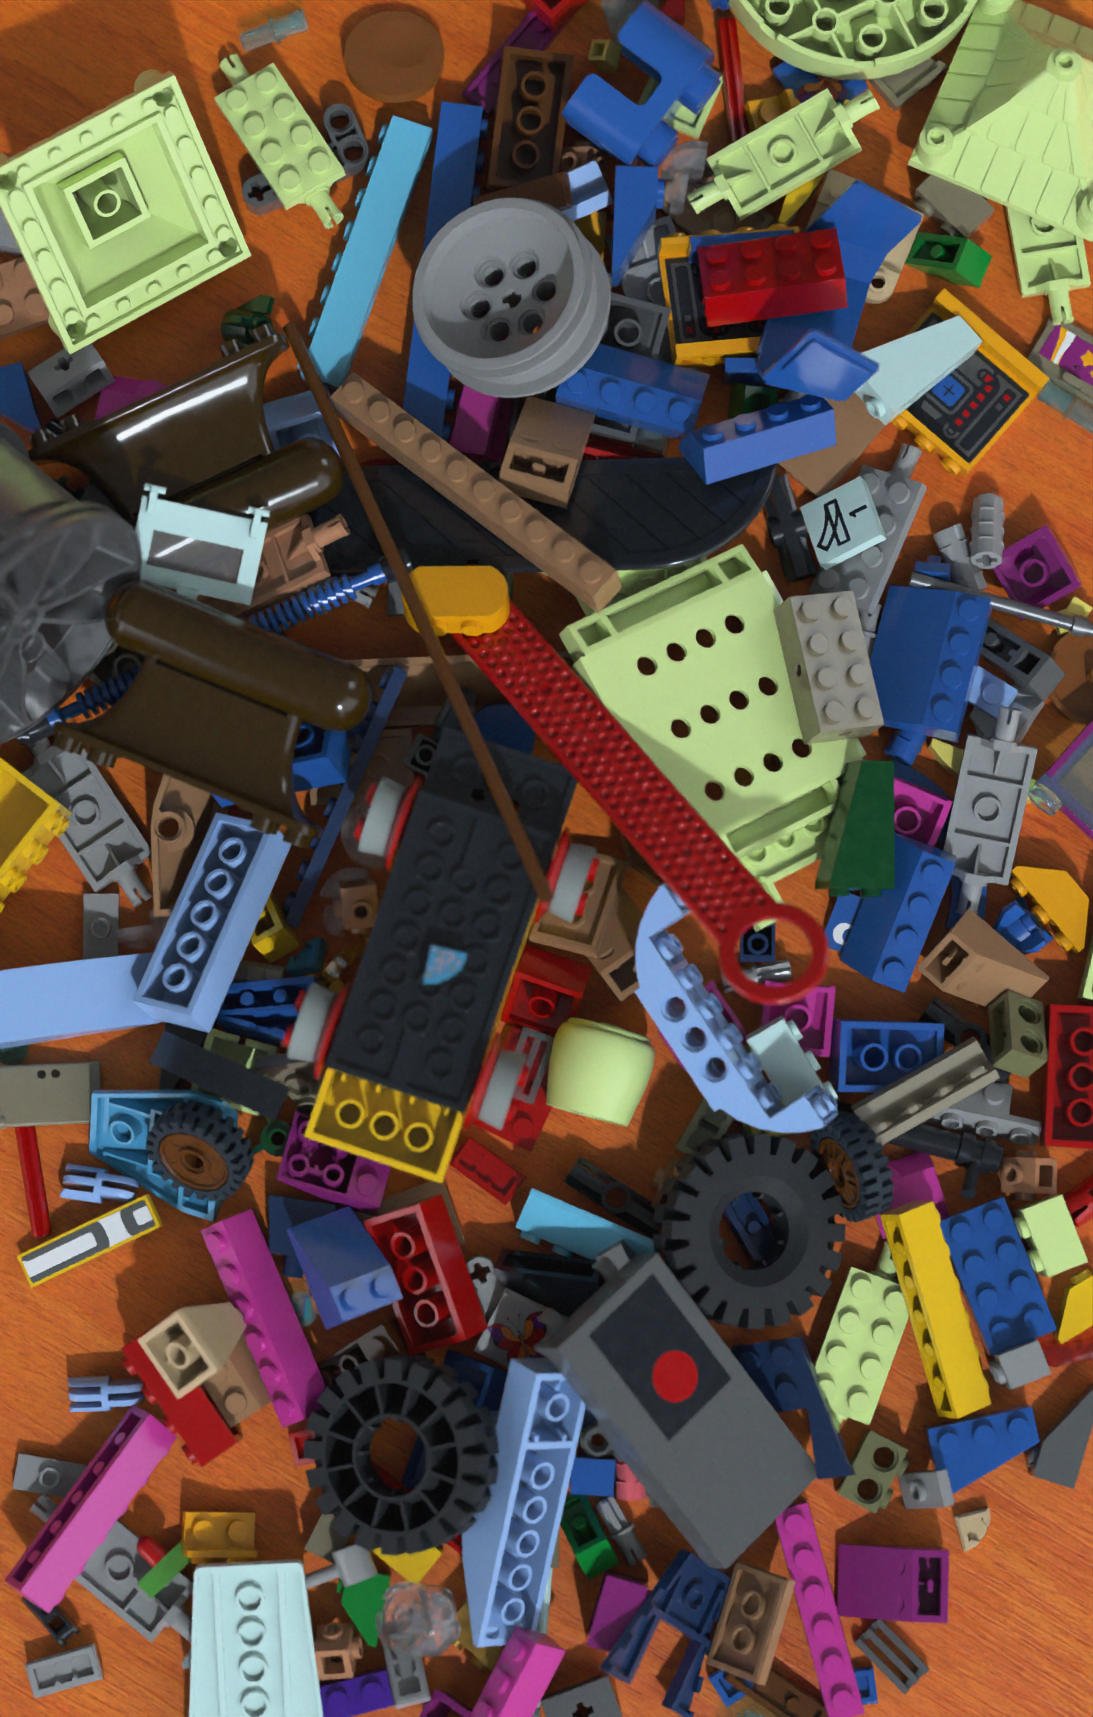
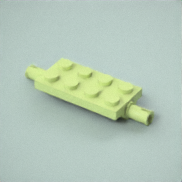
M237 54L229 56L232 66L226 58L223 59L219 67L233 87L214 97L215 102L285 210L287 211L297 204H307V206L313 207L326 229L334 227L330 215L336 224L340 223L344 215L331 199L329 188L335 181L345 176V171L275 64L272 63L255 74L250 75Z
M827 88L706 158L715 174L712 176L713 180L692 193H688L686 196L696 214H699L702 210L723 198L725 201L729 199L741 221L861 152L862 148L851 130L854 127L853 123L873 111L879 110L880 107L870 89L842 105L835 102Z
M1005 206L1021 298L1037 295L1048 296L1052 325H1061L1060 322L1062 321L1064 324L1073 322L1074 316L1072 315L1069 291L1087 288L1091 285L1083 238Z
M884 1241L875 1271L871 1270L868 1273L850 1266L814 1365L819 1380H817L824 1398L828 1400L831 1408L830 1414L837 1432L840 1430L843 1419L847 1420V1418L870 1425L909 1318L901 1286L894 1279L896 1269L893 1259H890L891 1252L886 1241Z

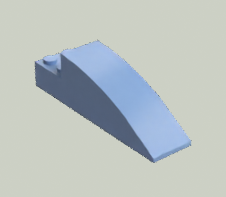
M154 952L1 970L0 1049L165 1023V1021L151 1018L133 1002V998Z
M548 1358L511 1359L500 1411H489L494 1423L485 1426L486 1435H497L499 1453L489 1456V1463L499 1466L496 1484L486 1486L485 1491L492 1496L485 1510L474 1514L473 1516L477 1521L466 1532L462 1533V1553L473 1645L476 1647L506 1645L516 1626L534 1631L537 1630L586 1407L584 1401Z

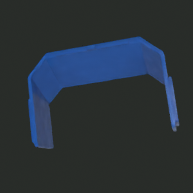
M855 180L807 227L805 232L837 228L846 280L848 308L766 319L756 352L758 360L755 366L765 384L835 401H845L878 371L879 363L852 349V344L872 279L886 255L921 222L922 216L868 184Z

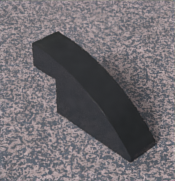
M165 1030L149 1062L274 1121L277 1120L291 1090L286 1085Z
M502 1249L493 1268V1275L508 1289L547 1308H552L568 1318L606 1283L603 1275L592 1267L597 1260Z

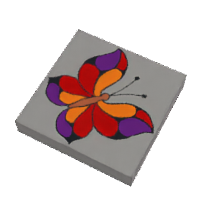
M505 1288L487 1321L488 1329L481 1332L474 1346V1351L507 1367L510 1366L511 1359L547 1358L532 1347L549 1339L551 1336L548 1326L538 1320V1317L548 1308ZM558 1313L564 1321H567L569 1319L568 1317Z

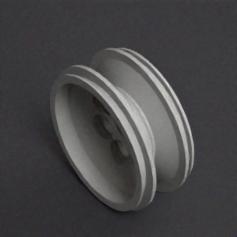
M527 198L489 200L466 209L445 224L431 240L420 259L414 278L412 295L414 321L418 333L428 350L465 386L485 395L502 398L525 397L542 393L558 386L573 376L596 350L607 325L611 303L609 276L605 264L595 247L584 237L576 224L567 215L549 204ZM536 269L531 276L527 277L531 270ZM499 278H502L499 284L494 285ZM556 292L552 299L546 301L550 294ZM489 309L488 313L485 316L481 317V314L485 310ZM542 324V327L537 332L533 333V330L538 325ZM509 333L506 339L500 341L504 334Z

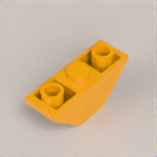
M1024 866L1014 867L1011 870L1010 876L1012 879L1009 881V884L1021 898L1026 895L1034 904L1031 911L1043 925L1048 922L1057 932L1053 937L1065 952L1071 949L1074 954L1084 949L1089 897L1070 874L1063 870Z

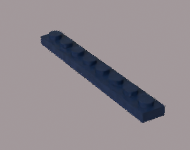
M396 662L393 670L386 668L378 686L384 689V693L380 702L372 700L365 716V720L371 722L366 734L359 732L353 744L351 752L357 755L352 767H348L346 782L339 783L343 788L338 799L331 796L323 816L329 818L321 837H313L309 846L315 849L311 862L303 860L296 879L302 881L297 894L290 891L282 911L288 913L285 923L298 928L410 667Z

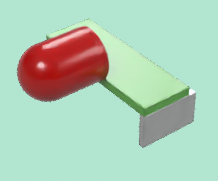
M145 1535L137 1541L136 1549L152 1569L134 1587L150 1604L155 1601L153 1597L191 1562V1558L181 1554V1541L169 1553L152 1536Z

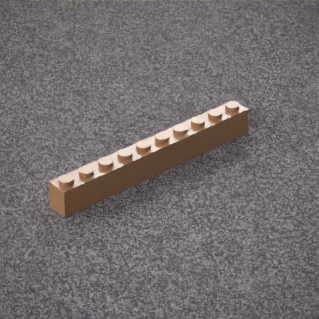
M353 372L331 395L330 398L338 416L598 614L622 588L617 570Z

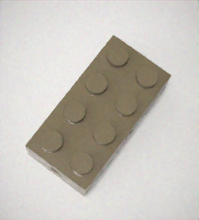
M853 590L789 597L773 610L804 744L868 737L884 725Z

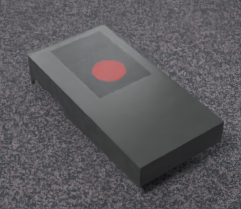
M638 1253L620 1270L609 1258L602 1256L592 1267L603 1275L606 1283L567 1321H564L552 1308H548L538 1317V1320L548 1326L551 1336L532 1348L545 1355L562 1373L563 1377L598 1421L597 1429L705 1564L712 1568L727 1569L817 1477L815 1463L657 1253Z

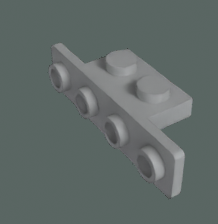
M995 1081L924 1121L925 1123L943 1126L948 1130H963L977 1133L982 1137H995L1012 1141L1018 1145L1028 1144L1033 1146L1037 1144L1043 1127V1122L1009 1115L1013 1085Z

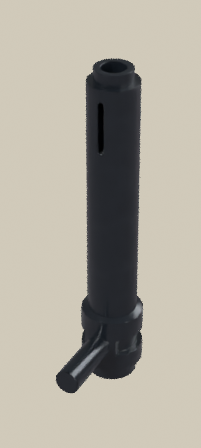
M836 1100L838 1116L849 1113L855 1116L850 1107L853 1104ZM922 1123L887 1142L888 1144L954 1161L955 1166L966 1168L961 1195L966 1199L975 1197L980 1172L988 1174L989 1171L998 1172L1004 1151V1146L996 1144L994 1139L986 1137L985 1140L976 1138V1134L965 1131L959 1134Z

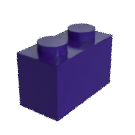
M387 1666L355 1673L354 1678L319 1682L323 1717H352L395 1706Z

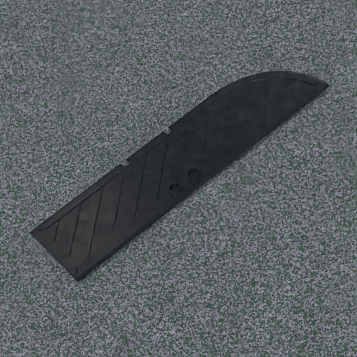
M685 457L582 460L567 509L522 496L519 497L617 571L664 569L705 557L728 544L748 527L758 515L770 494L778 463L706 485ZM503 462L475 463L499 481ZM404 465L360 466L397 549L405 547L414 569L420 566H468V564H478V566H492L500 571V573L543 572ZM343 466L345 471L344 485L339 495L329 504L307 513L312 519L314 528L341 514L348 525L345 529L348 528L350 530V535L324 546L323 554L331 574L329 577H341V574L345 572L348 577H354L367 571V566L379 562L378 558L384 555L345 466Z

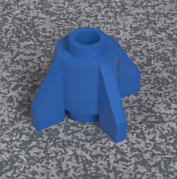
M1020 896L1002 909L993 927L996 932L1023 955L1039 951L1054 939L1052 934L1041 926L1037 918L1030 911L1025 898Z

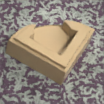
M988 1507L954 1516L964 1552L977 1546L986 1534L990 1523V1510Z

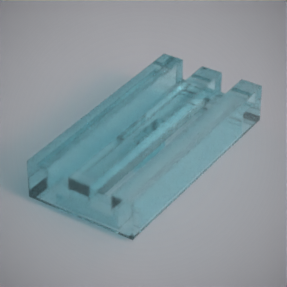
M523 1027L515 1052L522 1053L528 1036L535 1038L525 1065L530 1066V1071L541 1040L548 1043L529 1096L522 1094L524 1088L517 1086L513 1096L517 1100L533 1105L550 1060L555 1037Z

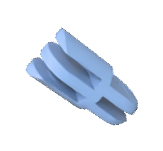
M66 1163L65 1170L67 1172L96 1178L64 1175L62 1184L65 1186L93 1191V1193L61 1189V1198L102 1204L104 1200L129 1203L137 1197V1194L122 1190L139 1189L138 1182L133 1178L109 1174L108 1169Z
M111 1376L67 1377L68 1386L79 1387L68 1391L69 1400L75 1401L69 1405L70 1412L112 1411L113 1407L134 1406L142 1403L145 1399L144 1393L138 1392L144 1386L143 1382L138 1379H112Z

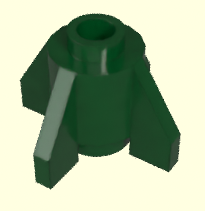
M259 295L236 309L227 311L221 321V333L224 340L228 342L238 338L239 342L243 343L244 348L254 344L255 341L251 334L252 330L268 323L273 328L271 320L264 314L271 315L275 298Z
M266 1117L268 1124L262 1130L260 1136L261 1143L252 1147L254 1155L266 1151L272 1156L283 1157L292 1125ZM276 1132H281L285 1136V1141L280 1146L272 1142Z

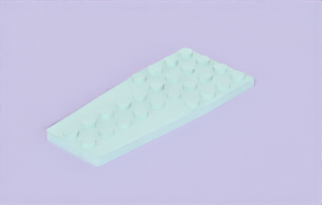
M300 1560L199 1564L195 1568L189 1717H323L304 1565Z

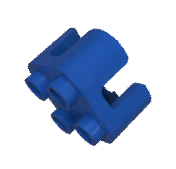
M645 0L619 31L618 39L622 45L621 51L623 56L657 81L659 86L645 104L637 105L598 75L590 74L586 76L575 91L561 116L566 119L568 125L621 165L637 166L641 161L647 167L659 168L679 140V137H677L679 132L669 126V122L682 105L697 115L720 85L721 81L719 78L721 74L710 67L714 61V51Z

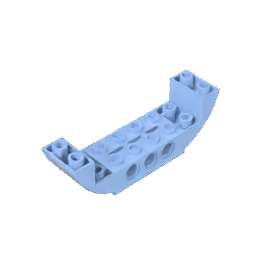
M666 883L662 884L648 903L639 926L636 941V972L639 988L634 991L714 1112L720 1108L739 1121L760 1129L775 1132H804L823 1128L839 1115L836 1111L838 1105L833 1095L827 1089L823 1091L820 1085H818L786 1107L783 1106L781 1103L783 1097L779 1089L772 1082L768 1083L761 1073L763 1067L759 1059L753 1053L746 1051L741 1043L743 1037L733 1023L728 1024L721 1013L723 1007L713 993L708 994L701 983L703 977L694 964H688L681 953L683 952V947L674 934L671 933L669 935L666 931L668 927L688 915L690 910ZM680 998L684 1001L685 1007L681 1004ZM700 1028L704 1031L705 1037L701 1034ZM719 1058L724 1061L726 1067L721 1064Z

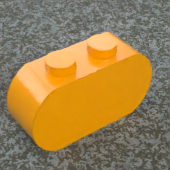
M420 566L409 573L437 636H443L447 633H463L468 636L493 633L506 622L509 616L510 601L507 582L500 571L492 566ZM401 593L406 620L415 631L419 632Z

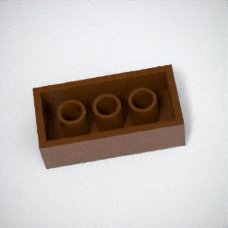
M504 46L500 57L484 191L496 192L559 173L566 119L561 114L568 103L573 55Z

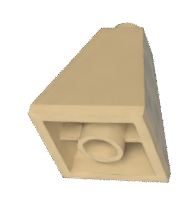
M231 1302L187 1307L176 1311L137 1341L176 1398L180 1399L224 1367L247 1325L244 1322L242 1313Z

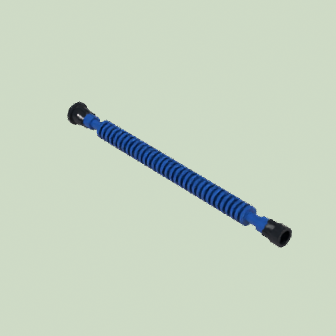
M405 547L399 548L398 551L408 573L414 571V566ZM385 555L378 558L379 562L367 566V571L349 578L345 572L341 574L343 582L336 576L333 578L334 586L330 580L325 581V590L322 584L316 585L318 593L312 587L308 589L309 597L303 591L299 593L300 601L294 595L291 597L293 604L288 599L283 600L285 608L280 603L274 604L276 612H274L271 606L267 607V616L261 610L258 611L259 619L255 614L249 616L250 621L270 631H273L274 628L276 633L279 634L282 632L281 625H283L285 630L291 628L289 621H291L294 627L299 625L297 617L300 618L302 623L306 622V613L310 619L315 618V609L318 615L324 614L322 606L328 612L332 610L331 602L337 608L341 606L340 598L346 604L349 602L347 595L352 600L357 599L355 591L371 584L377 586L386 581L390 584L395 582L396 579ZM139 666L134 667V674L130 669L125 671L126 678L122 673L117 675V680L111 677L108 679L109 684L106 681L100 682L101 689L96 684L92 686V691L90 688L85 689L84 695L82 692L76 693L77 701L62 708L57 707L36 726L17 736L18 741L21 745L27 743L30 748H33L37 745L36 742L56 734L52 730L56 721L67 723L68 720L81 714L86 719L92 718V713L95 716L100 714V708L103 712L109 709L108 704L112 707L116 703L115 699L118 701L124 695L141 668Z

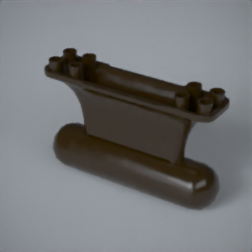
M270 323L259 326L251 331L255 341L254 344L244 348L243 343H240L238 338L230 340L219 346L223 358L211 363L210 367L98 420L92 419L86 422L85 418H80L79 414H74L59 422L64 432L61 435L54 437L53 433H48L47 429H42L27 437L32 447L28 451L31 462L38 466L49 463H63L83 472L99 486L116 509L119 517L127 522L134 531L136 530L142 496H150L151 491L144 490L145 483L167 487L166 493H158L157 498L254 519V514L248 513L249 506L270 510L269 517L261 516V521L268 522L267 533L304 514L329 504L339 495L344 485L345 474L342 460L332 446L320 439L311 437L300 439L275 451L266 425L263 408L264 381L271 364L287 351L290 345L287 338L282 333L277 334ZM154 530L147 564L184 572L233 549V547Z
M137 579L121 585L113 592L106 603L104 615L106 630L112 641L146 658L133 683L124 695L106 712L91 720L80 723L56 721L52 730L58 734L53 746L72 754L81 755L86 744L90 746L86 760L103 767L114 768L117 758H126L238 804L239 808L254 813L249 827L255 830L276 835L279 826L283 825L287 827L282 839L283 841L300 848L309 849L312 838H320L323 828L304 813L295 794L293 760L298 734L303 722L336 733L351 730L359 724L368 712L372 698L370 681L364 671L352 663L152 582Z

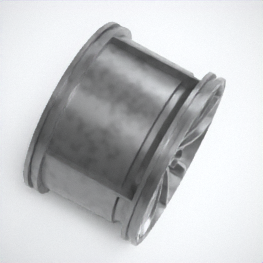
M1 421L0 744L25 733L48 717L90 676L114 642L105 627L106 603L113 592L121 585L133 580H140L142 569V550L134 529L108 507L98 503L79 502L29 460L24 442Z

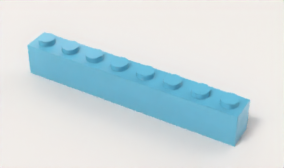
M394 115L389 125L384 123L378 138V144H381L382 147L378 157L372 156L366 173L367 176H370L366 189L361 188L355 202V208L359 209L355 221L349 220L344 232L343 240L348 242L344 253L338 252L332 266V272L336 273L332 286L326 284L320 300V304L324 305L321 317H314L309 330V337L313 339L308 352L323 385H327L328 389L333 392L342 385L350 372L433 139L432 128ZM301 370L302 381L307 382Z

